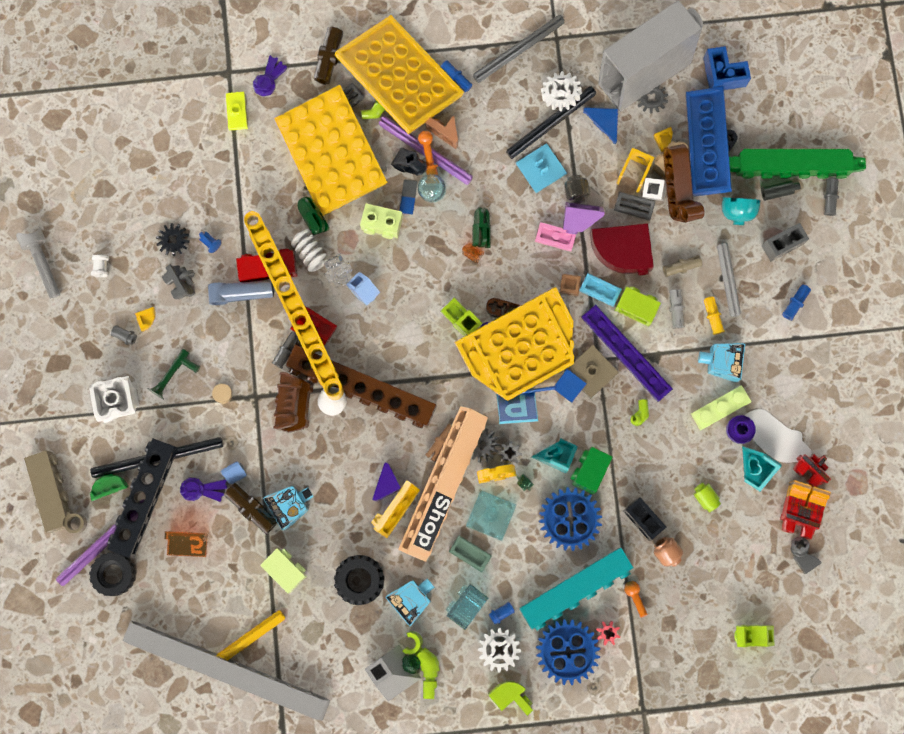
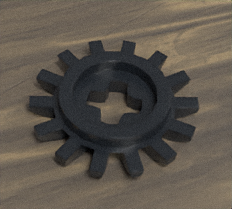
M171 223L170 229L164 225L166 231H158L162 236H156V239L161 240L156 245H162L160 251L162 252L166 249L165 255L167 256L169 252H172V256H175V251L182 254L180 249L184 248L186 250L187 247L184 244L190 243L189 240L185 239V237L189 236V233H183L186 230L185 227L179 230L180 224L174 228V224ZM170 235L173 237L177 236L175 244L173 242L168 243Z

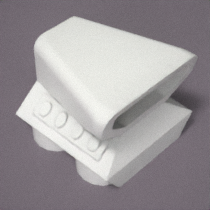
M129 376L117 377L103 382L98 381L90 385L89 390L93 412L97 422L103 421L106 424L118 417L136 413V408L139 407L136 388L132 386Z

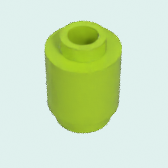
M702 482L694 488L695 492L693 495L704 510L712 512L721 505L719 496L709 483L704 484Z

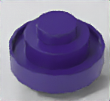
M738 415L727 423L726 433L732 442L745 444L754 438L756 426L749 417Z

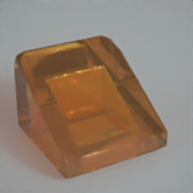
M468 243L462 248V254L474 263H478L484 255L481 249L472 247V243Z

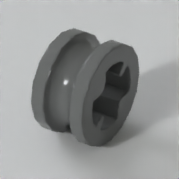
M804 537L794 538L791 543V552L798 557L806 556L809 552V541Z

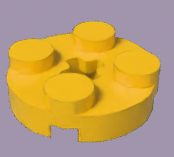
M513 464L477 471L479 484L490 482V480L501 481L517 476L515 465Z

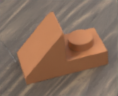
M454 116L445 127L436 118L434 120L430 117L425 122L428 131L456 149L458 147Z

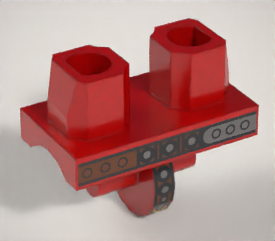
M804 454L796 458L798 462L793 470L800 476H803L808 470L812 476L806 482L812 487H819L822 483H828L831 480L824 472L829 468L824 463L827 460L824 455L818 458L813 454L809 458Z

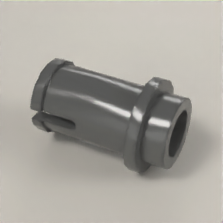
M117 325L111 330V336L124 341L126 345H133L137 339L134 331H127Z

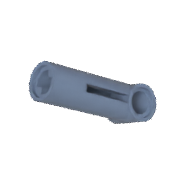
M270 279L228 284L220 282L208 284L209 304L217 306L225 305L228 302L273 298L274 286Z

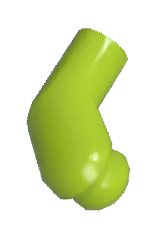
M376 100L371 110H361L362 120L377 119L385 109Z
M647 399L638 400L639 411L630 418L631 423L635 426L642 425L649 418Z

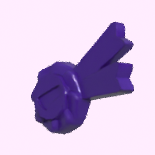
M270 55L265 74L257 75L254 79L253 89L256 94L260 96L271 95L276 89L274 80L287 70V66L283 65L282 61L276 66L278 62L277 57L273 58Z
M189 477L181 483L180 493L188 501H196L201 496H205L221 502V497L224 493L215 490L227 489L225 485L227 480L203 484L198 478Z

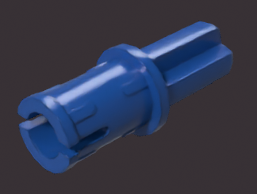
M448 60L440 66L464 92H468L472 88V84L462 75V71H458Z
M802 284L794 297L790 298L789 305L782 313L784 318L793 321L799 309L804 306L803 303L811 292L807 285Z

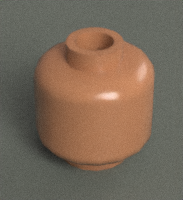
M663 537L654 544L653 553L663 566L668 567L672 565L674 567L682 561L683 550L674 538Z

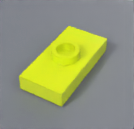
M226 93L229 131L248 129L245 93Z

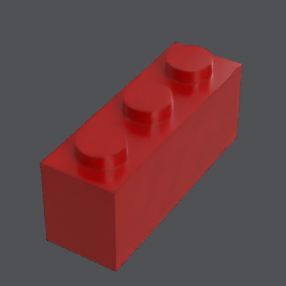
M287 248L278 250L290 276L297 277L296 258L293 250ZM268 252L265 258H271L274 253ZM244 254L241 255V258H236L240 282L270 279L259 255Z

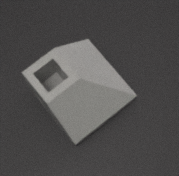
M400 645L365 668V671L387 701H390L421 679L406 654L402 652L403 650Z

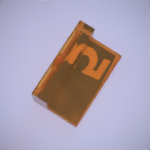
M165 531L164 539L168 540L167 555L206 557L207 533Z

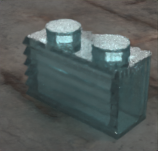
M464 584L457 593L460 596L456 603L452 600L446 608L448 612L446 616L464 630L467 629L489 599L471 584L468 586Z

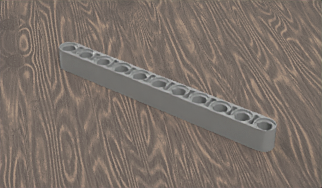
M130 621L123 638L124 642L316 720L322 721L330 703L329 699L231 659L226 661L220 658V656L217 657L214 652L139 622Z

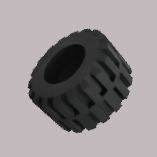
M365 555L350 556L337 567L336 574L334 575V587L337 590V594L345 602L352 605L368 604L374 601L384 588L385 576L383 569L371 557ZM356 568L367 570L371 576V584L363 592L352 590L348 584V576Z

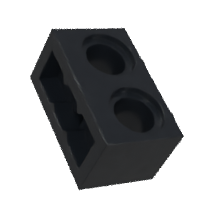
M641 497L634 500L623 510L648 541L653 540L667 528Z

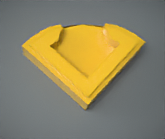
M671 127L653 135L661 152L671 143L673 135Z
M154 307L135 313L142 332L150 328L155 320Z

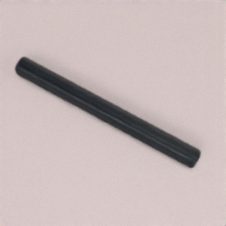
M589 86L580 95V101H576V106L569 105V110L563 107L562 111L558 110L508 148L506 151L507 155L511 159L515 158L596 95L595 89Z

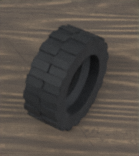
M110 552L100 555L101 557L95 559L94 564L90 567L89 580L93 585L92 587L99 594L119 596L129 591L128 589L133 586V582L136 580L135 565L130 558ZM112 564L118 565L122 570V578L116 584L107 583L103 576L105 568Z

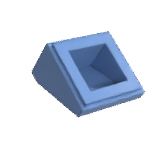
M235 462L221 470L222 475L229 484H234L247 476L242 464L239 462Z

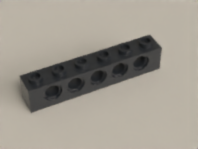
M154 438L148 442L145 448L146 456L138 465L139 473L137 478H134L131 482V493L123 502L122 507L124 510L122 515H119L116 519L115 526L117 527L114 534H111L107 544L109 547L107 550L128 558H135L178 447ZM159 455L161 461L157 466H154L153 458ZM148 474L153 475V481L150 484L145 482ZM141 492H144L146 498L142 503H140L138 501V495ZM133 511L138 513V518L135 521H132L130 518ZM126 529L131 533L128 540L123 538V532Z

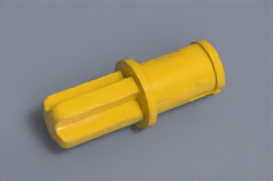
M715 297L705 298L704 304L708 315L706 318L710 321L713 335L725 332L720 317L722 314L718 311Z

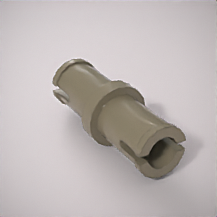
M696 255L664 265L662 269L667 278L678 273H687V270L702 267L703 264L701 257Z

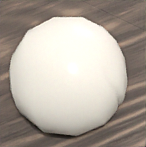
M335 387L329 389L331 394H336L339 391V388ZM323 389L318 396V406L327 415L340 414L347 405L345 394L339 400H331Z

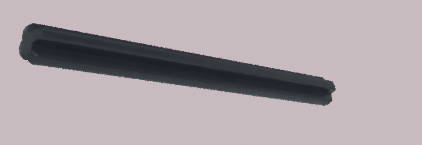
M217 437L180 446L174 459L224 447L223 439ZM146 455L93 467L90 469L92 478H99L103 475L136 469ZM155 456L153 464L160 463V456Z

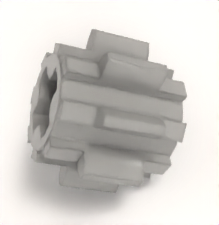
M510 441L509 446L502 444L503 451H498V454L502 455L500 462L507 461L509 465L513 461L517 464L518 460L516 457L522 456V453L517 452L519 445L512 446V441ZM512 449V453H515V455H512V458H508V455L504 452Z

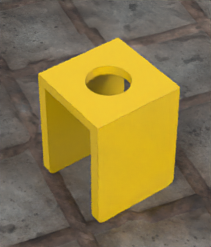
M632 148L616 184L619 185L631 159L647 166L636 191L639 193L655 157Z

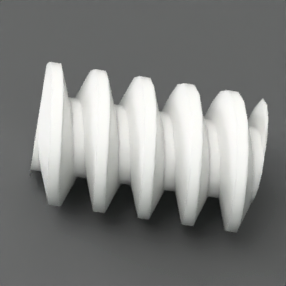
M305 229L292 238L291 245L295 248L296 253L299 254L300 259L304 260V265L308 266V271L314 272L322 268L328 260H323L326 257V253L319 254L322 248H315L318 242H311L314 236H307L310 230Z

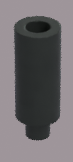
M788 181L762 187V198L766 201L792 195L796 190H800L801 186L799 182L793 183Z

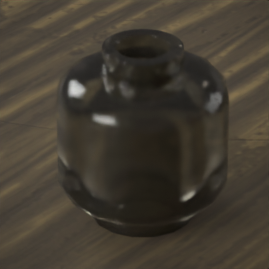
M582 175L568 177V181L564 183L566 198L574 201V204L585 202V198L590 195L588 180L582 177Z

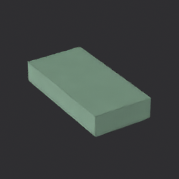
M460 535L449 550L451 554L481 573L492 555Z

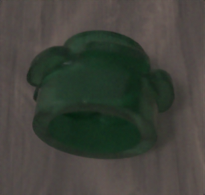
M524 474L520 477L517 476L519 480L517 484L522 490L528 489L531 491L530 488L534 484Z
M416 655L404 656L402 659V667L409 674H415L421 666V662Z

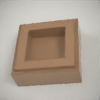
M562 274L559 293L578 296L581 276Z

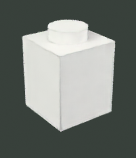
M645 178L642 197L650 200L664 201L666 181Z

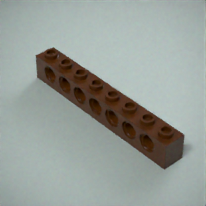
M294 345L285 365L290 369L289 373L298 377L302 374L307 377V381L317 384L319 380L313 368L310 370L303 369L304 364L309 362L304 349ZM316 353L313 355V359L316 360L322 357ZM331 360L339 376L338 379L342 376L348 378V382L342 385L347 398L352 399L354 396L360 399L359 402L366 406H370V404L375 405L377 410L387 414L389 411L394 413V417L401 421L408 419L413 421L412 425L422 429L423 426L428 428L436 410V404ZM358 384H364L366 385L365 391L358 393L355 390L356 386ZM376 391H381L384 395L382 399L375 400L373 394ZM395 398L401 400V405L397 408L391 406V401ZM411 406L419 408V412L416 415L408 413V409Z

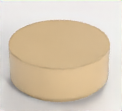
M218 384L214 387L212 396L216 402L225 404L231 400L232 390L226 384Z

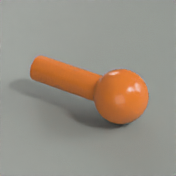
M635 581L627 582L624 586L625 593L632 597L640 617L647 616L648 613L639 596V584Z

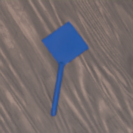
M567 369L554 386L528 389L521 394L555 390L572 403L587 383Z

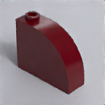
M648 223L591 229L590 241L593 252L598 260L607 268L623 274L638 273L639 276L648 275L653 270L654 264Z

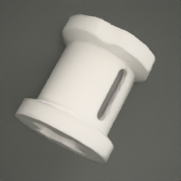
M93 255V271H91V275L107 277L109 274L107 272L109 257Z

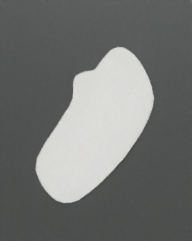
M756 409L744 415L749 417L756 426V433L753 438L755 443L775 460L783 463L798 462L796 458L799 455L803 456L806 454L808 457L811 456V449L802 441V433L787 428L767 411Z

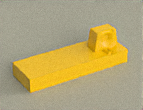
M406 480L384 514L377 513L371 521L375 526L373 529L388 538L420 492V489Z

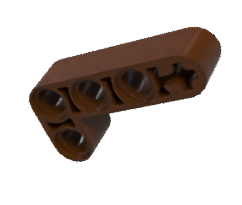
M680 144L665 148L663 158L670 217L675 221L683 223L702 219L705 215L704 207L700 202L693 201L687 146Z

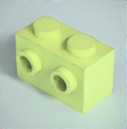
M366 203L360 223L361 230L370 235L375 233L382 234V237L387 239L398 238L403 213Z
M277 548L260 566L287 593H291L307 577L304 573L306 569L298 562L295 564L290 559L292 555L286 549L281 550Z

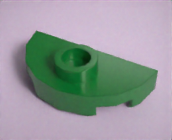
M113 474L103 475L92 486L90 492L91 502L126 489L129 485L120 476Z

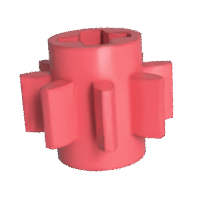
M602 621L601 629L596 628L600 632L597 639H604L603 645H606L608 641L615 645L614 639L620 638L616 632L620 627H612L613 621H610L609 625ZM610 628L613 635L608 636L606 639V635L603 632Z

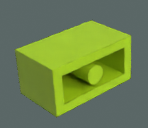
M626 286L614 311L649 327L661 302L652 295L646 296L640 293L641 291L635 287L629 288Z

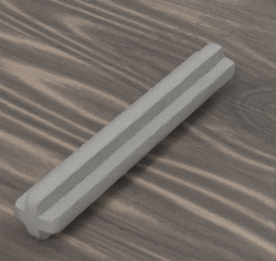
M721 243L717 246L729 313L731 317H735L741 314L729 247L727 243Z

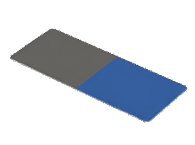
M404 180L399 210L403 214L413 215L417 181Z

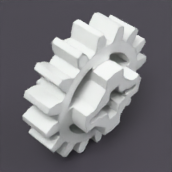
M561 71L559 76L554 73L553 78L548 76V82H543V88H541L542 99L546 101L547 107L552 105V110H555L556 107H559L560 111H562L563 107L569 110V105L576 106V101H580V95L582 94L581 83L577 81L576 76L571 78V73L564 75V72Z
M498 628L497 633L491 629V635L488 636L485 633V641H479L483 645V647L478 648V651L483 652L479 659L485 658L483 665L490 664L491 671L494 667H497L498 672L501 671L502 667L508 671V665L510 664L514 667L513 660L520 659L516 655V653L521 652V649L516 648L520 642L513 641L515 634L509 636V630L507 629L504 633H502L501 628ZM497 636L505 637L503 641H495L493 638ZM487 644L491 646V653L488 656L486 654ZM510 644H512L513 648L511 657L508 654ZM496 645L499 647L504 645V653L502 655L500 653L495 654ZM496 659H503L505 662L494 663L493 661H495Z

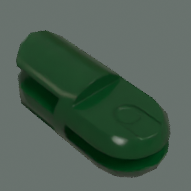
M310 197L299 199L297 204L298 210L312 235L329 231L330 227L314 200Z
M478 207L475 210L474 224L472 225V247L491 248L490 212L487 208Z

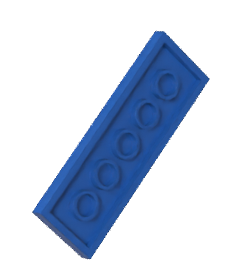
M724 87L686 92L693 196L732 192Z

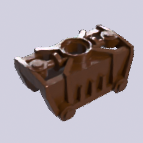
M280 372V384H277L278 395L275 399L276 410L274 417L276 418L273 429L290 433L304 430V428L309 427L307 417L313 385L289 373Z

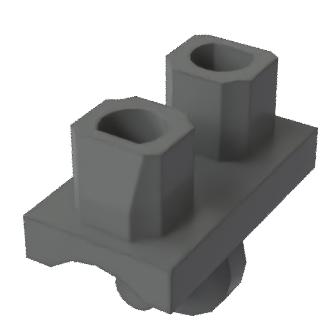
M169 264L165 267L167 272L162 276L163 281L167 285L172 283L176 285L171 290L173 298L179 300L185 296L192 297L195 294L191 287L194 283L192 277L195 275L194 271H187L185 267L180 268L179 265L172 266Z

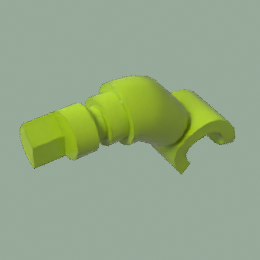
M407 632V637L413 638L416 646L415 648L406 647L402 652L416 655L415 659L421 666L423 677H425V680H423V699H434L435 689L437 688L435 677H438V671H440L438 658L426 647L422 648L423 639L418 632Z

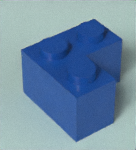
M726 46L707 49L703 60L709 88L723 86L724 90L743 88L748 85L751 80L748 61L729 64Z

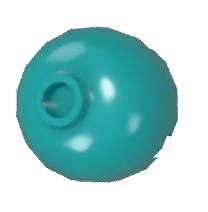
M722 197V213L726 219L733 221V225H745V222L752 221L758 215L761 200Z

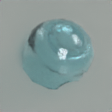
M428 174L422 177L418 183V193L427 202H438L446 195L447 185L436 174Z

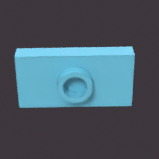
M587 273L579 291L614 307L622 289Z

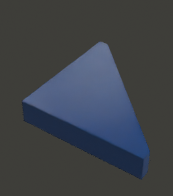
M584 108L583 113L593 121L602 133L609 137L613 144H616L618 109Z

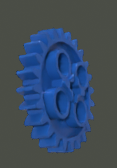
M567 487L565 493L559 489L558 496L553 492L551 493L552 500L550 498L545 499L548 505H541L545 512H539V515L544 516V519L538 521L539 523H544L540 531H547L544 538L550 536L549 543L551 544L556 541V548H559L562 544L564 551L567 550L568 546L574 551L575 545H577L581 550L582 543L589 546L588 539L596 540L593 533H600L596 527L602 526L601 523L597 522V519L602 518V516L597 515L596 512L601 510V508H594L597 501L590 502L589 500L592 495L590 494L585 497V490L578 494L577 488L570 492L569 487ZM567 502L571 503V517H575V521L572 522L573 537L570 536V523L565 520L569 516ZM580 503L584 506L582 514L575 512V504ZM556 505L564 507L565 513L560 516L555 513ZM578 523H583L586 526L585 533L580 534L576 531ZM559 524H563L567 529L564 535H559L556 531V527Z
M563 619L562 625L555 621V628L548 625L550 631L548 633L542 631L545 637L538 638L542 642V645L536 646L537 649L541 650L540 653L536 654V657L542 658L538 665H545L541 671H549L548 678L554 675L555 683L559 679H562L563 685L566 684L567 680L573 685L574 679L581 683V677L589 679L587 672L594 674L591 667L598 666L594 662L595 659L600 658L595 652L601 649L594 646L598 639L592 640L595 633H587L589 627L585 626L582 629V622L580 621L576 626L573 619H571L569 624ZM575 635H579L582 639L579 646L572 645L571 641ZM556 637L562 640L560 648L552 647V640ZM568 646L571 650L582 648L586 650L581 653H570V657H567L565 654L550 655L551 652L566 651ZM583 656V665L575 666V657ZM557 658H563L565 662L564 666L560 669L554 666V661Z

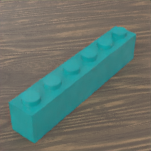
M620 547L521 606L519 610L530 629L535 628L538 631L547 625V620L551 618L556 620L563 616L562 611L569 608L572 610L580 605L579 601L585 597L589 600L596 596L598 589L603 587L605 590L614 585L613 580L618 577L622 580L629 576L633 566Z

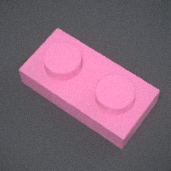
M540 222L535 242L571 252L576 234H569L563 228Z

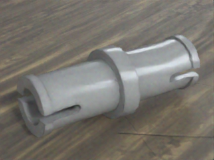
M681 289L669 290L671 301L669 311L672 312L673 329L685 327L683 315L685 306L682 305Z

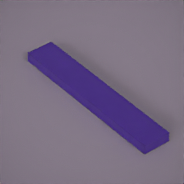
M596 304L581 317L657 402L673 390Z

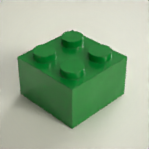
M592 446L588 450L585 449L578 461L581 463L580 467H576L570 479L573 480L571 485L585 490V492L591 495L595 494L613 456Z

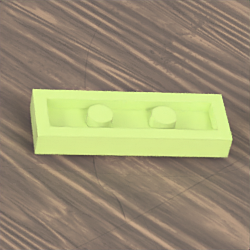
M741 385L696 410L691 415L701 431L751 403V400Z

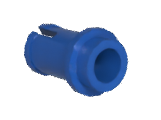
M507 602L495 611L491 610L489 617L494 624H500L501 620L514 614L515 611L510 602Z

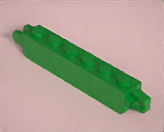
M743 149L738 156L729 157L730 172H736L737 176H742L744 179H750L754 176H761L763 179H769L773 176H780L781 179H788L791 176H799L800 179H806L810 176H817L819 179L836 176L838 179H844L851 173L861 172L866 169V158L853 156V152L850 149Z

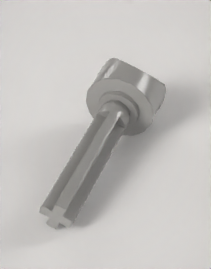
M41 227L33 233H17L16 237L21 249L30 250L49 298L60 296L56 282L40 247L46 242Z

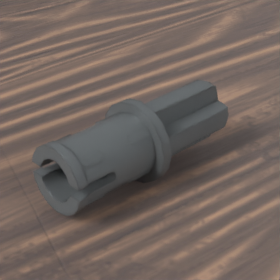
M832 177L827 179L826 195H824V215H836L837 199H839L838 178Z
M291 332L283 346L279 347L280 350L271 362L272 364L281 369L283 368L294 345H297L299 341L296 333Z

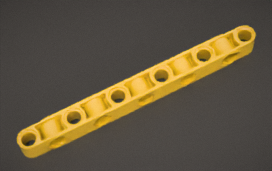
M250 211L244 216V223L250 233L249 236L321 386L329 399L339 400L344 394L343 387L338 379L339 376L267 226L264 225L259 213ZM252 220H258L257 224L250 225V222ZM268 252L274 253L271 258H265ZM284 285L290 286L289 290L285 292L281 291V288ZM300 318L306 319L303 325H297V321ZM321 352L323 354L320 359L316 360L313 359L314 353ZM332 386L339 387V391L336 394L329 393V389Z

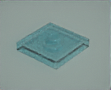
M480 490L466 527L502 541L516 504Z

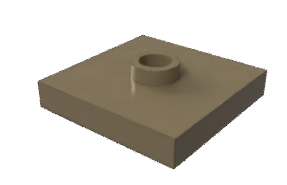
M593 345L576 359L573 365L567 368L587 383L582 391L590 399L619 373Z

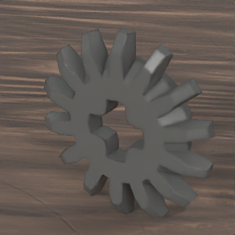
M659 85L647 93L650 95L654 93L656 95L655 102L653 100L649 102L647 94L643 95L637 100L641 101L638 107L644 105V112L647 108H650V114L653 113V108H655L657 113L660 112L658 107L664 109L665 106L662 103H668V100L664 99V97H668V93L663 94L666 90L665 87L660 89Z
M485 429L484 433H481L478 444H481L482 440H484L488 445L484 447V450H481L477 445L473 452V460L478 457V462L481 463L482 458H484L485 462H488V456L493 459L492 453H498L495 446H500V443H495V440L499 438L498 436L492 437L495 432L491 431L488 434V429Z

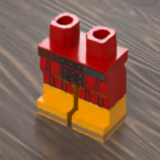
M796 480L789 482L780 520H783L782 531L793 534L796 525L802 527L800 537L812 539L815 530L820 529L823 512L831 492Z

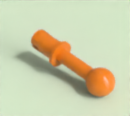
M422 131L418 135V141L424 148L428 186L440 184L437 172L438 165H434L430 145L433 136L429 131Z

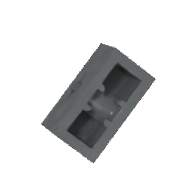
M798 223L767 239L762 244V248L770 262L804 245L809 240V237L802 225Z

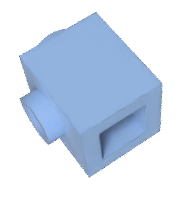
M358 272L346 284L357 299L365 305L374 301L380 293L371 280L361 272Z

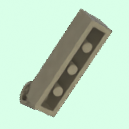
M46 450L25 457V464L45 532L53 533L62 529H66L70 533L83 532L87 527V520L83 515L73 513L68 507L69 497L67 492L63 490L62 483H64V480L56 466L58 465L56 455ZM78 517L81 525L78 529L74 530L71 527V521L73 518Z

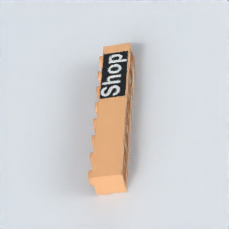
M460 406L398 550L425 562L427 561L432 552L434 542L439 536L440 528L447 517L450 505L455 498L459 484L463 480L465 470L470 464L474 449L478 445L480 435L485 429L488 417L473 409Z

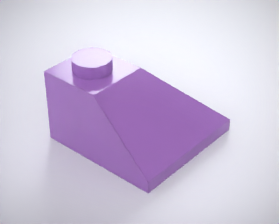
M566 202L563 230H567L566 233L569 234L583 232L604 216L605 211L603 207Z

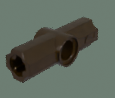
M337 27L327 28L323 46L321 45L319 48L314 81L320 84H330L334 66L337 65L339 60L335 56V52L340 48L343 31Z
M237 483L231 485L224 493V496L238 508V511L248 521H252L266 535L278 523L276 519L263 509L264 506L258 500L248 495Z

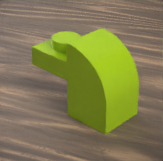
M455 298L440 311L463 336L475 331L482 324L470 310L467 311Z
M774 625L736 626L734 638L737 642V647L775 646Z
M502 682L488 693V696L501 711L513 701L516 702L527 716L533 711L530 707L533 704L526 695L523 697L520 695L526 689L518 682Z

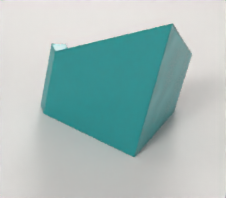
M560 438L558 442L533 455L531 458L566 474L578 446Z
M742 446L744 482L761 492L781 468L782 464L764 453Z

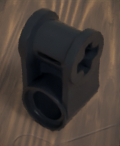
M405 148L399 149L391 163L398 171L416 176L422 175L427 169V163L421 160L415 151Z

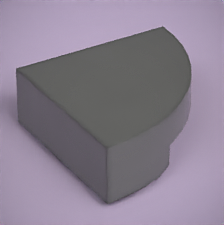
M809 554L804 557H793L804 574H807L822 563L818 558Z

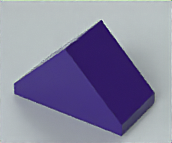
M386 462L384 463L372 498L376 502L401 489L390 465Z

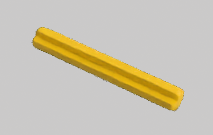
M280 610L276 611L217 653L216 656H220V658L228 661L285 620L284 614Z

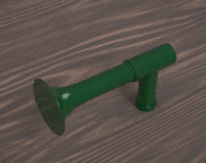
M182 349L161 381L155 387L147 389L164 400L163 391L182 364L194 371V373H197L201 366L188 360L187 357L190 353Z

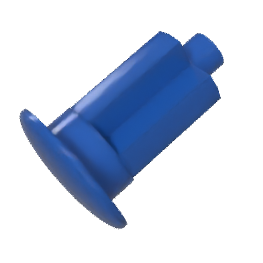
M208 232L199 233L201 237L199 240L209 248V253H214L220 248L222 243L220 239H214Z

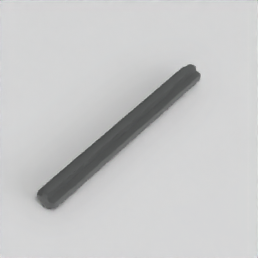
M557 15L473 74L475 81L480 83L564 24V18L561 15Z

